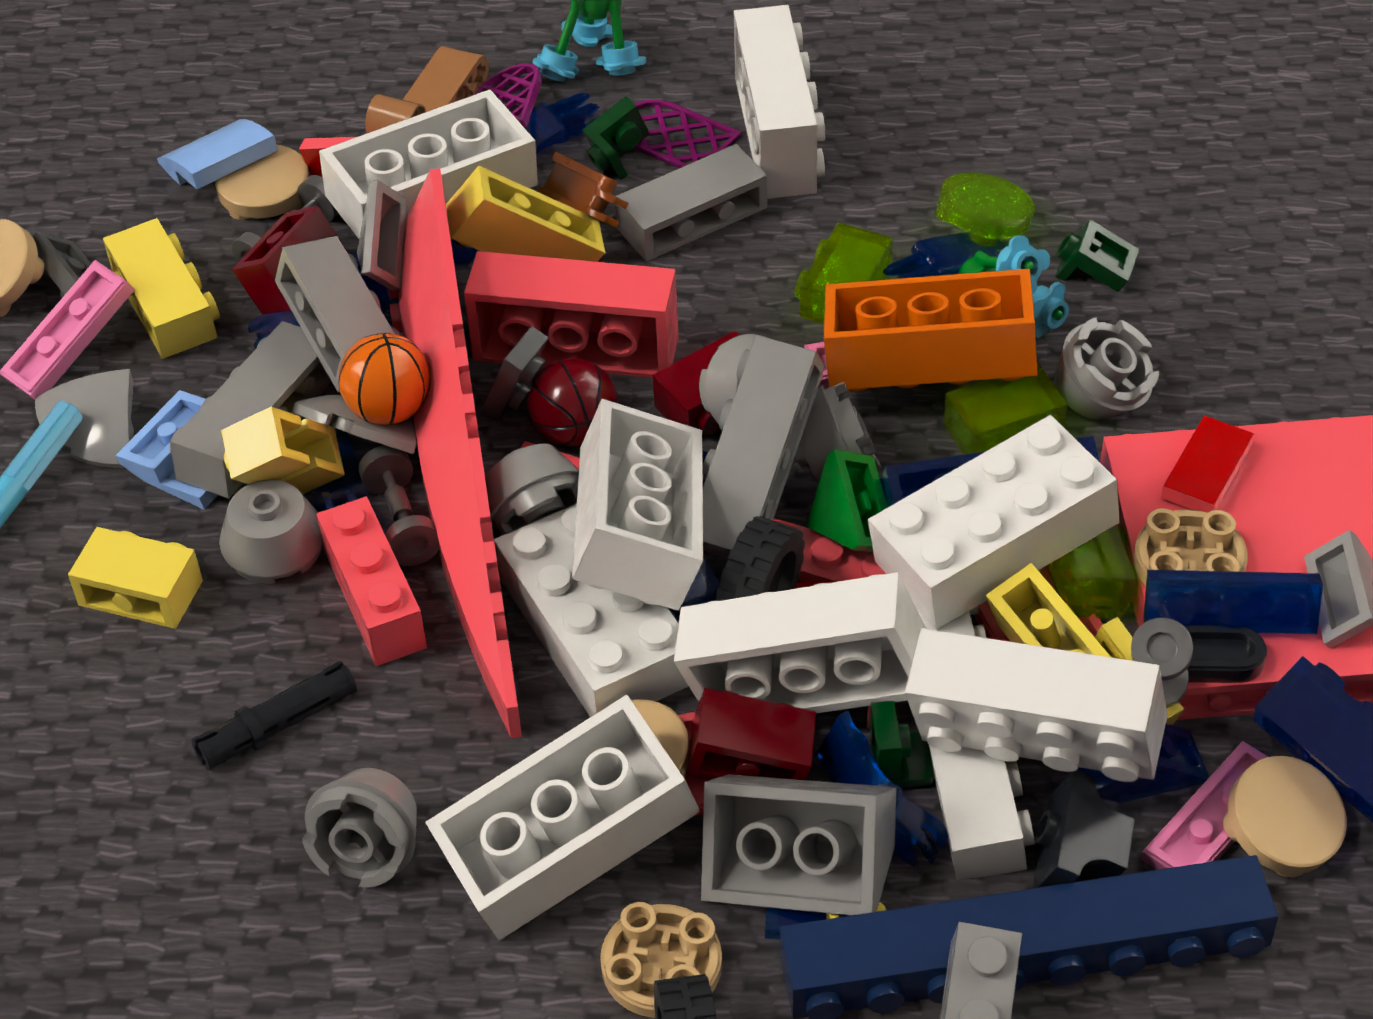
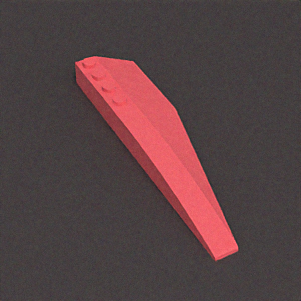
M430 169L405 222L401 288L394 291L388 289L390 299H399V303L390 304L392 327L396 328L399 333L403 332V337L412 341L421 350L429 365L430 386L422 407L413 415L429 515L436 530L438 552L443 572L473 658L510 739L521 737L441 169Z

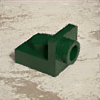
M627 96L582 129L591 146L586 153L592 163L601 173L610 169L620 180L627 177L628 174L619 157L628 150L633 149L650 134L636 105Z
M1090 219L1078 234L1071 231L1060 244L1056 257L1061 259L1055 277L1065 281L1078 267L1094 279L1119 292L1130 279L1139 249Z
M894 701L872 702L870 747L876 785L904 788L933 784L934 770L927 741L922 740L919 732L910 733L908 723H898Z

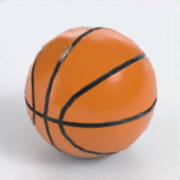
M392 333L368 335L358 340L346 352L340 364L339 390L345 404L358 418L377 425L401 423L411 418L422 407L427 397L430 386L429 365L421 350L405 337Z

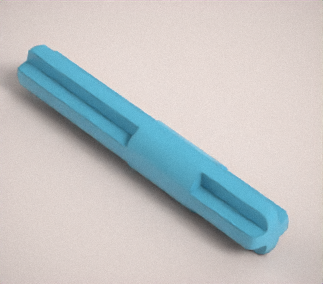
M63 400L57 402L0 476V529L81 423L83 416L73 404Z

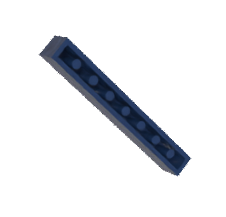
M1253 855L780 926V958L793 1019L808 1017L809 1019H836L843 1011L869 1007L873 1012L885 1013L898 1009L904 1002L927 998L934 1003L942 1004L950 945L958 922L1022 933L1015 991H1018L1026 983L1051 980L1056 985H1068L1081 980L1086 974L1111 971L1112 974L1117 976H1127L1139 972L1146 965L1169 961L1174 966L1186 967L1200 962L1205 956L1228 952L1237 958L1250 957L1261 952L1265 947L1271 946L1278 914L1258 857Z

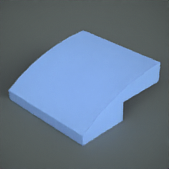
M240 119L157 158V161L179 185L189 182L194 188L199 189L278 151L275 137L271 132L251 120Z
M179 390L115 456L119 464L144 482L201 509H205L217 497V494L176 480L173 459L170 453V440L176 430L183 427L195 415L206 399Z

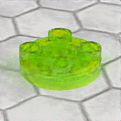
M963 172L949 176L944 180L935 214L940 220L953 223L957 227L970 232L969 238L973 243L983 247H993L997 245L998 239L1024 235L1028 231L1035 212V204L1027 192L1006 179L986 173Z

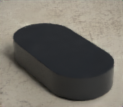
M1183 625L1189 632L1193 642L1192 659L1187 668L1188 682L1244 683L1255 679L1262 672L1267 647L1262 637L1255 631L1236 625Z

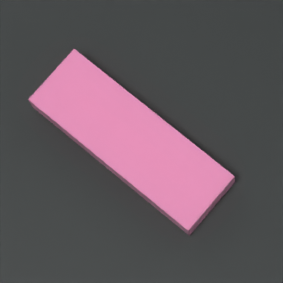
M94 260L0 370V375L35 400L36 397L50 390L135 289L126 280Z
M1242 741L1142 851L1141 860L1155 870L1218 861L1235 842L1226 834L1223 827V818L1228 812L1227 805L1230 790L1237 778L1246 769L1268 756Z

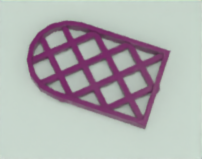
M522 63L513 65L488 78L479 86L475 95L491 90L501 102L504 100L509 101L504 105L508 110L514 105L519 104L520 106L511 113L523 127H527L542 83V75L534 64ZM524 73H529L528 75H526V76H525L524 78H522V79H521V78H518L519 76H521V75L524 74ZM510 83H514V84H515V85H513L511 88H509L506 92L501 91V90L504 89L506 86H508ZM521 87H525V88H526V89L523 90L521 93H519L517 96L512 95V94H514L517 90H519Z
M644 100L634 103L637 109L644 107L655 108L656 114L641 117L643 121L658 120L660 129L648 130L650 133L648 136L662 134L664 143L648 146L646 138L641 140V144L638 143L633 149L677 168L688 165L683 163L685 161L693 160L695 162L698 159L730 147L741 136V131L671 102ZM660 107L668 108L674 111L662 113ZM680 116L681 126L666 128L664 118ZM686 116L701 123L688 124ZM712 127L728 134L715 136ZM707 128L709 137L692 139L690 130ZM685 132L687 140L670 142L668 133ZM727 140L720 148H718L716 141ZM711 142L713 152L696 153L694 144ZM689 146L691 155L674 157L672 148ZM666 149L667 155L655 150Z

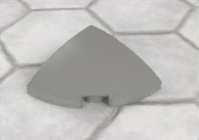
M130 369L102 372L77 378L35 398V409L39 424L42 423L57 402L63 400L73 404L79 409L78 411L83 418L64 444L71 449V457L91 465L125 468L118 463L115 455L134 436V428L131 421L134 382Z
M342 395L319 396L294 403L292 412L327 426L330 424L339 430L401 451L414 453L416 434L411 418L393 425L372 424L358 418L345 404Z

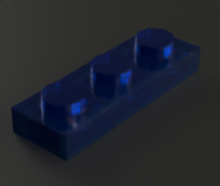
M1147 570L1143 621L1145 623L1154 618H1169L1182 625H1225L1230 628L1243 626L1256 633L1317 634L1323 582L1320 573Z

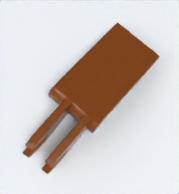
M555 151L551 159L555 161L553 169L545 186L539 185L537 192L617 228L620 222L604 214L608 202L624 209L629 204L612 195L618 182Z

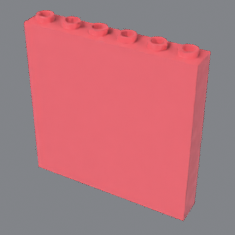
M1373 415L1235 426L1254 433L1253 443L1216 510L1225 511L1235 519L1236 530L1243 538L1247 548L1248 560L1240 587L1225 600L1207 606H1183L1156 596L1144 586L1134 567L1136 540L1147 522L1148 515L1160 508L1172 511L1190 510L1161 499L1163 485L1196 429L1123 434L1103 438L1100 463L1117 479L1119 523L1114 526L1138 627L1154 618H1169L1182 625L1243 626L1258 633L1267 647L1263 670L1258 677L1244 683L1188 682L1186 693L1179 701L1184 710L1177 720L1373 704V626L1331 649L1327 647L1323 642L1304 559L1305 555L1346 531L1351 530L1357 535L1373 560Z

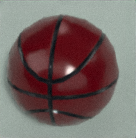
M578 358L558 360L542 369L533 381L528 396L529 417L537 432L552 444L567 448H579L583 443L601 399L617 403L616 388L609 375L593 362Z

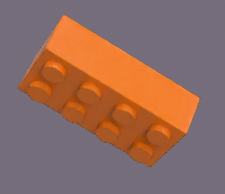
M1030 269L826 284L824 346L829 388L843 381L849 392H860L876 387L897 386L900 388H913L919 384L946 382L960 385L974 380L1001 379L1014 381L1023 377L1038 376Z

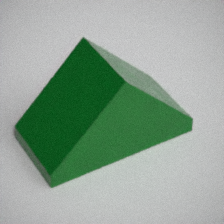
M836 449L827 454L806 524L807 527L852 550L873 553L868 519L888 508L874 456Z

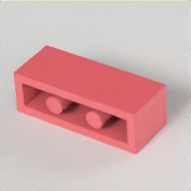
M367 496L316 513L324 552L375 666L427 649L421 610Z

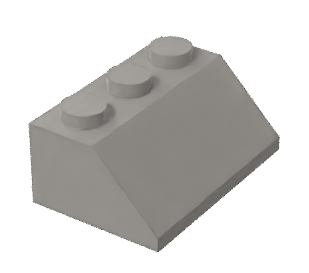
M731 774L704 782L701 901L843 915L877 912L895 847L897 787Z

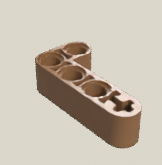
M441 46L403 100L381 94L375 95L372 98L366 113V133L475 95L479 86L488 77L489 64L487 57L481 54Z

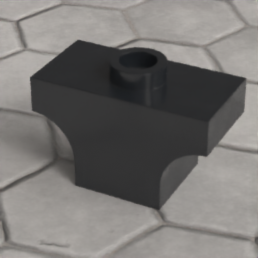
M1080 770L1071 771L1049 795L1047 809L1041 816L1034 835V841L1040 844L1033 888L1119 876L1128 868L1135 819L1113 810L1102 800L1096 788V777Z

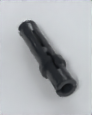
M338 661L322 672L297 683L250 709L247 706H243L234 712L235 717L212 730L192 738L191 742L201 764L205 765L207 771L214 769V767L250 748L257 751L266 746V740L276 735V733L312 716L332 703L356 693L357 686L348 667L344 666L342 661Z

